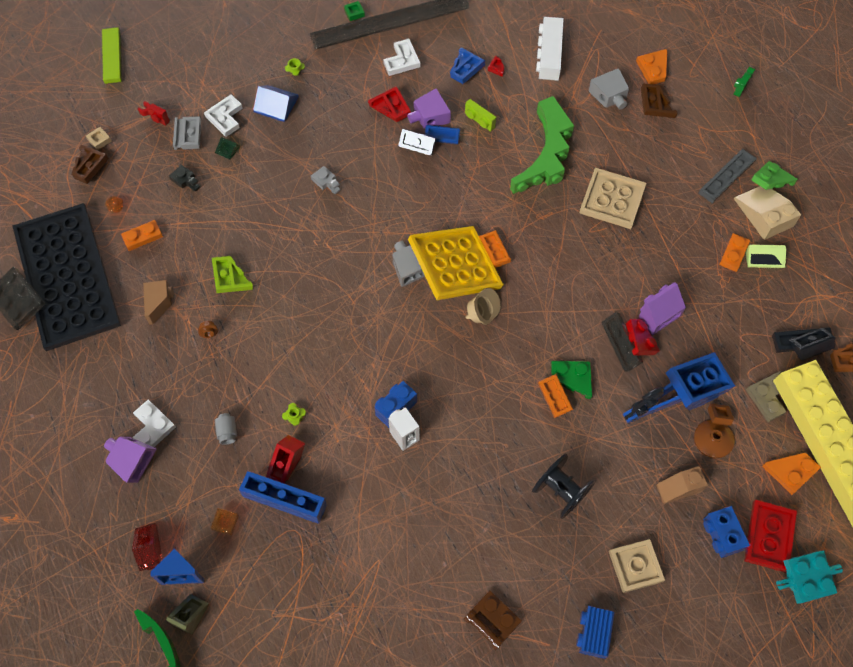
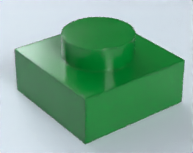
M359 1L344 5V11L349 21L365 17V12Z

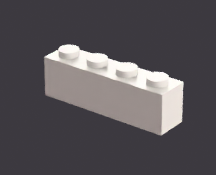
M544 17L543 24L540 23L539 34H542V36L538 38V46H541V49H538L537 59H540V62L537 61L536 72H539V79L559 81L563 18Z

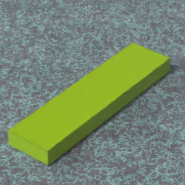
M119 27L102 29L103 81L105 84L122 82Z

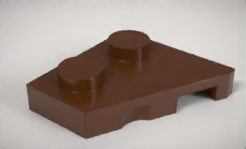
M642 84L641 95L644 115L675 118L677 116V111L671 109L669 106L670 101L664 95L659 85Z
M80 145L79 150L81 153L79 157H76L75 167L71 175L74 179L88 184L109 158L105 153Z

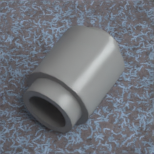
M228 413L220 414L215 419L217 440L222 445L232 444L236 441L235 438L237 437L235 417L230 416Z

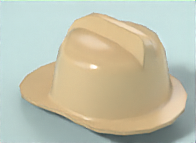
M491 288L482 290L475 298L468 302L466 319H471L475 323L489 324L500 312L501 306L498 294Z

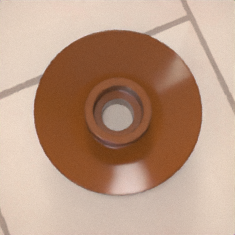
M711 420L702 422L694 432L696 447L702 454L710 458L725 457L734 447V435L727 425L712 423ZM713 434L718 435L719 439H715Z

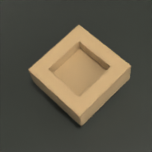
M101 127L86 135L87 140L97 151L112 142Z

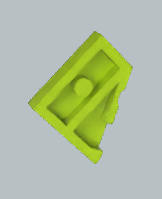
M231 256L212 258L216 293L253 290V284L246 279L244 272L236 266Z

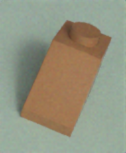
M166 280L143 283L145 318L149 325L154 324L171 306V298H174V291L172 286L169 287Z
M699 466L679 472L657 483L656 486L663 503L666 504L702 493L708 484Z

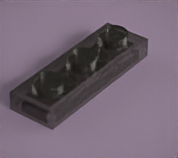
M615 312L603 320L601 323L624 372H629L642 364L641 356H634L632 353L635 344L629 340V332L620 313Z

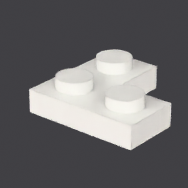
M410 39L395 42L394 49L397 56L383 59L389 76L420 67V61Z
M229 95L204 112V115L227 137L240 128L239 124L231 116L243 108L242 104L235 97Z
M149 400L133 412L145 425L133 439L155 447L176 428Z

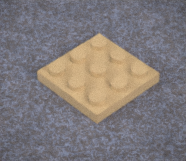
M595 168L579 213L631 229L646 183Z

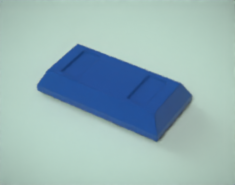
M426 125L425 135L437 138L436 142L458 144L460 129Z

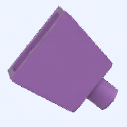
M434 89L414 101V112L407 114L411 124L419 121L422 127L426 129V125L440 126L449 124L451 112L438 90Z
M120 436L117 441L109 438L104 444V448L110 451L106 458V463L126 483L139 482L157 450L131 437Z

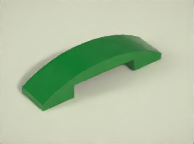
M139 609L135 610L134 613L142 630L147 634L154 631L170 665L168 667H181L175 646L163 627Z

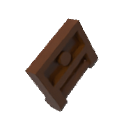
M490 590L463 619L468 624L471 623L492 644L491 647L495 651L522 622ZM479 612L502 633L499 637L476 617Z

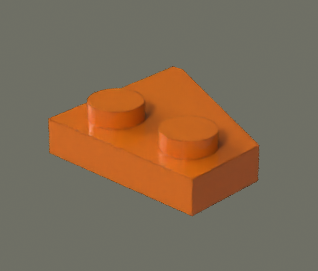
M667 49L637 57L636 62L648 84L654 85L665 82Z
M807 453L769 461L762 466L791 495L821 468Z

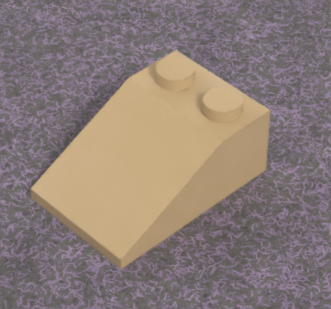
M759 186L734 198L764 240L794 227L801 216L790 200L773 189L765 190Z

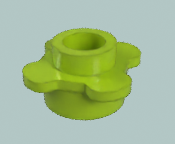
M296 58L290 59L288 65L285 66V70L291 72L294 76L299 75V72L305 68V65Z
M291 403L288 405V410L282 414V418L296 426L301 422L303 416L306 415V411L304 408L300 409L295 403Z

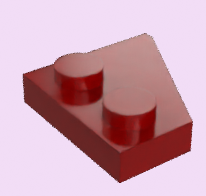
M397 86L368 100L370 107L395 122L408 117L407 114L411 113Z
M630 319L626 323L629 340L635 344V348L632 350L634 356L655 355L660 351L656 340L651 336L647 324L642 319Z

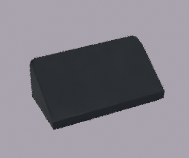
M824 328L789 341L801 361L835 348V336Z

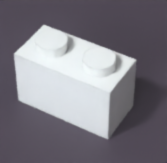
M406 407L402 410L398 409L388 418L390 433L403 451L420 440L419 425Z

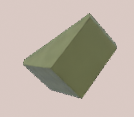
M190 594L167 617L166 621L192 635L209 603Z

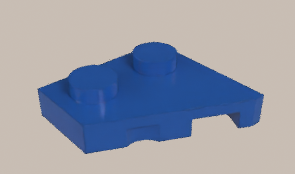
M460 48L458 58L455 59L454 66L450 71V76L464 84L485 66V60Z

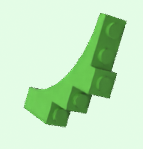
M554 96L538 102L537 115L544 128L545 146L533 165L511 179L510 190L513 194L523 192L533 185L541 184L543 181L549 186L563 180L565 168L560 162L568 157L570 147L565 140L572 136L574 125Z

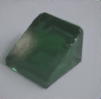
M221 137L215 153L231 160L239 149L240 144Z

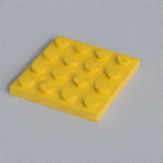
M474 226L409 236L408 241L436 300L480 293L486 288L493 290L502 288L503 283Z

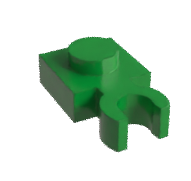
M748 67L743 77H738L734 84L736 90L733 95L741 96L753 76L754 68Z

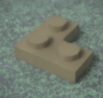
M780 371L746 389L767 422L786 413V410L776 397L780 393L773 382L781 373Z

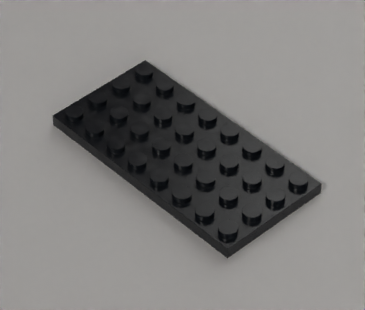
M84 203L12 226L45 351L121 326Z

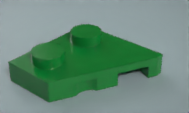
M551 361V376L556 374L562 386L572 392L577 391L585 395L587 399L592 398L590 362Z

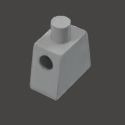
M619 68L591 79L589 92L604 107L608 108L616 105L621 110L627 106L626 98L629 87Z
M404 241L397 242L394 245L396 252L392 254L400 285L403 287L425 277L411 245L406 246Z

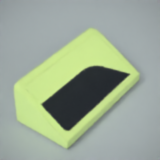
M749 245L746 250L747 267L785 268L786 246Z

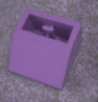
M674 282L669 286H663L659 293L656 295L651 294L644 300V306L640 309L641 313L638 319H642L647 324L648 331L652 335L681 317L686 308L677 283Z

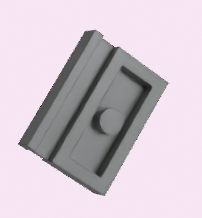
M200 116L183 117V119L175 117L174 150H177V148L200 149Z

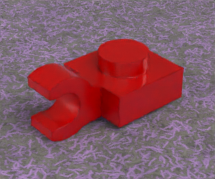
M144 101L145 109L138 108L140 115H151L152 120L156 123L166 126L170 122L166 110L153 103L150 105Z

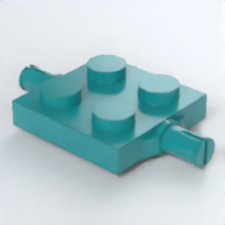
M824 550L783 560L787 571V579L778 580L776 585H779L777 586L779 590L790 587L797 604L837 593L832 575L842 573L843 569H839L842 568L840 564L829 566Z

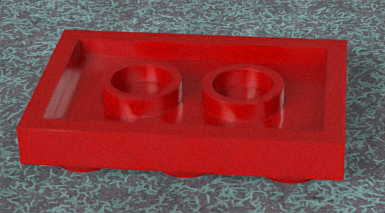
M755 499L752 505L747 537L750 546L745 550L744 561L787 573L783 560L791 558L797 511Z

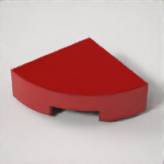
M495 56L488 66V71L503 77L504 65L501 62L502 60Z

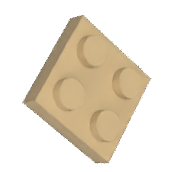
M650 539L609 551L623 593L665 581Z

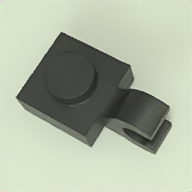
M180 165L169 175L170 180L182 189L188 186L196 192L200 188L194 173L183 165Z

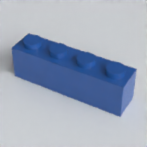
M247 471L239 488L244 498L317 524L320 523L327 506L325 498L249 471Z

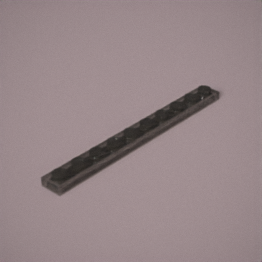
M433 0L310 33V38L314 48L319 49L469 9V3L467 0Z

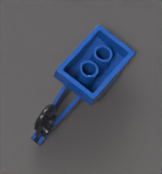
M714 352L669 369L666 375L671 383L665 387L655 388L642 396L643 400L632 405L633 408L626 411L623 416L627 423H631L641 417L683 402L688 410H692L730 391L735 385ZM674 389L679 395L658 404V399Z

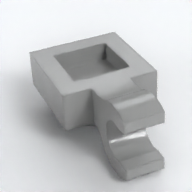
M325 166L311 175V180L322 190L329 188L334 194L340 191V188L337 187L339 183L336 181V176Z

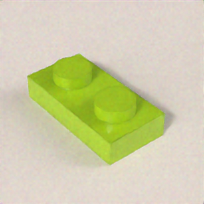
M469 99L465 104V114L470 119L479 123L481 127L491 132L496 125V116Z

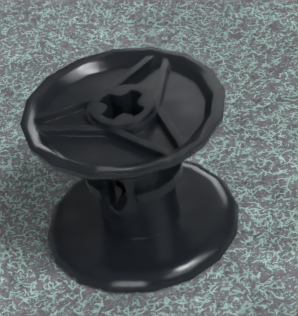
M566 453L549 467L532 489L533 493H538L548 485L555 492L554 495L556 497L560 496L568 503L560 514L561 519L565 518L581 502L597 481L592 479L581 488L572 480L573 476L569 477L561 469L568 459Z

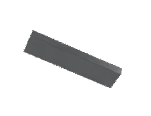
M742 148L700 189L699 194L713 204L757 158Z

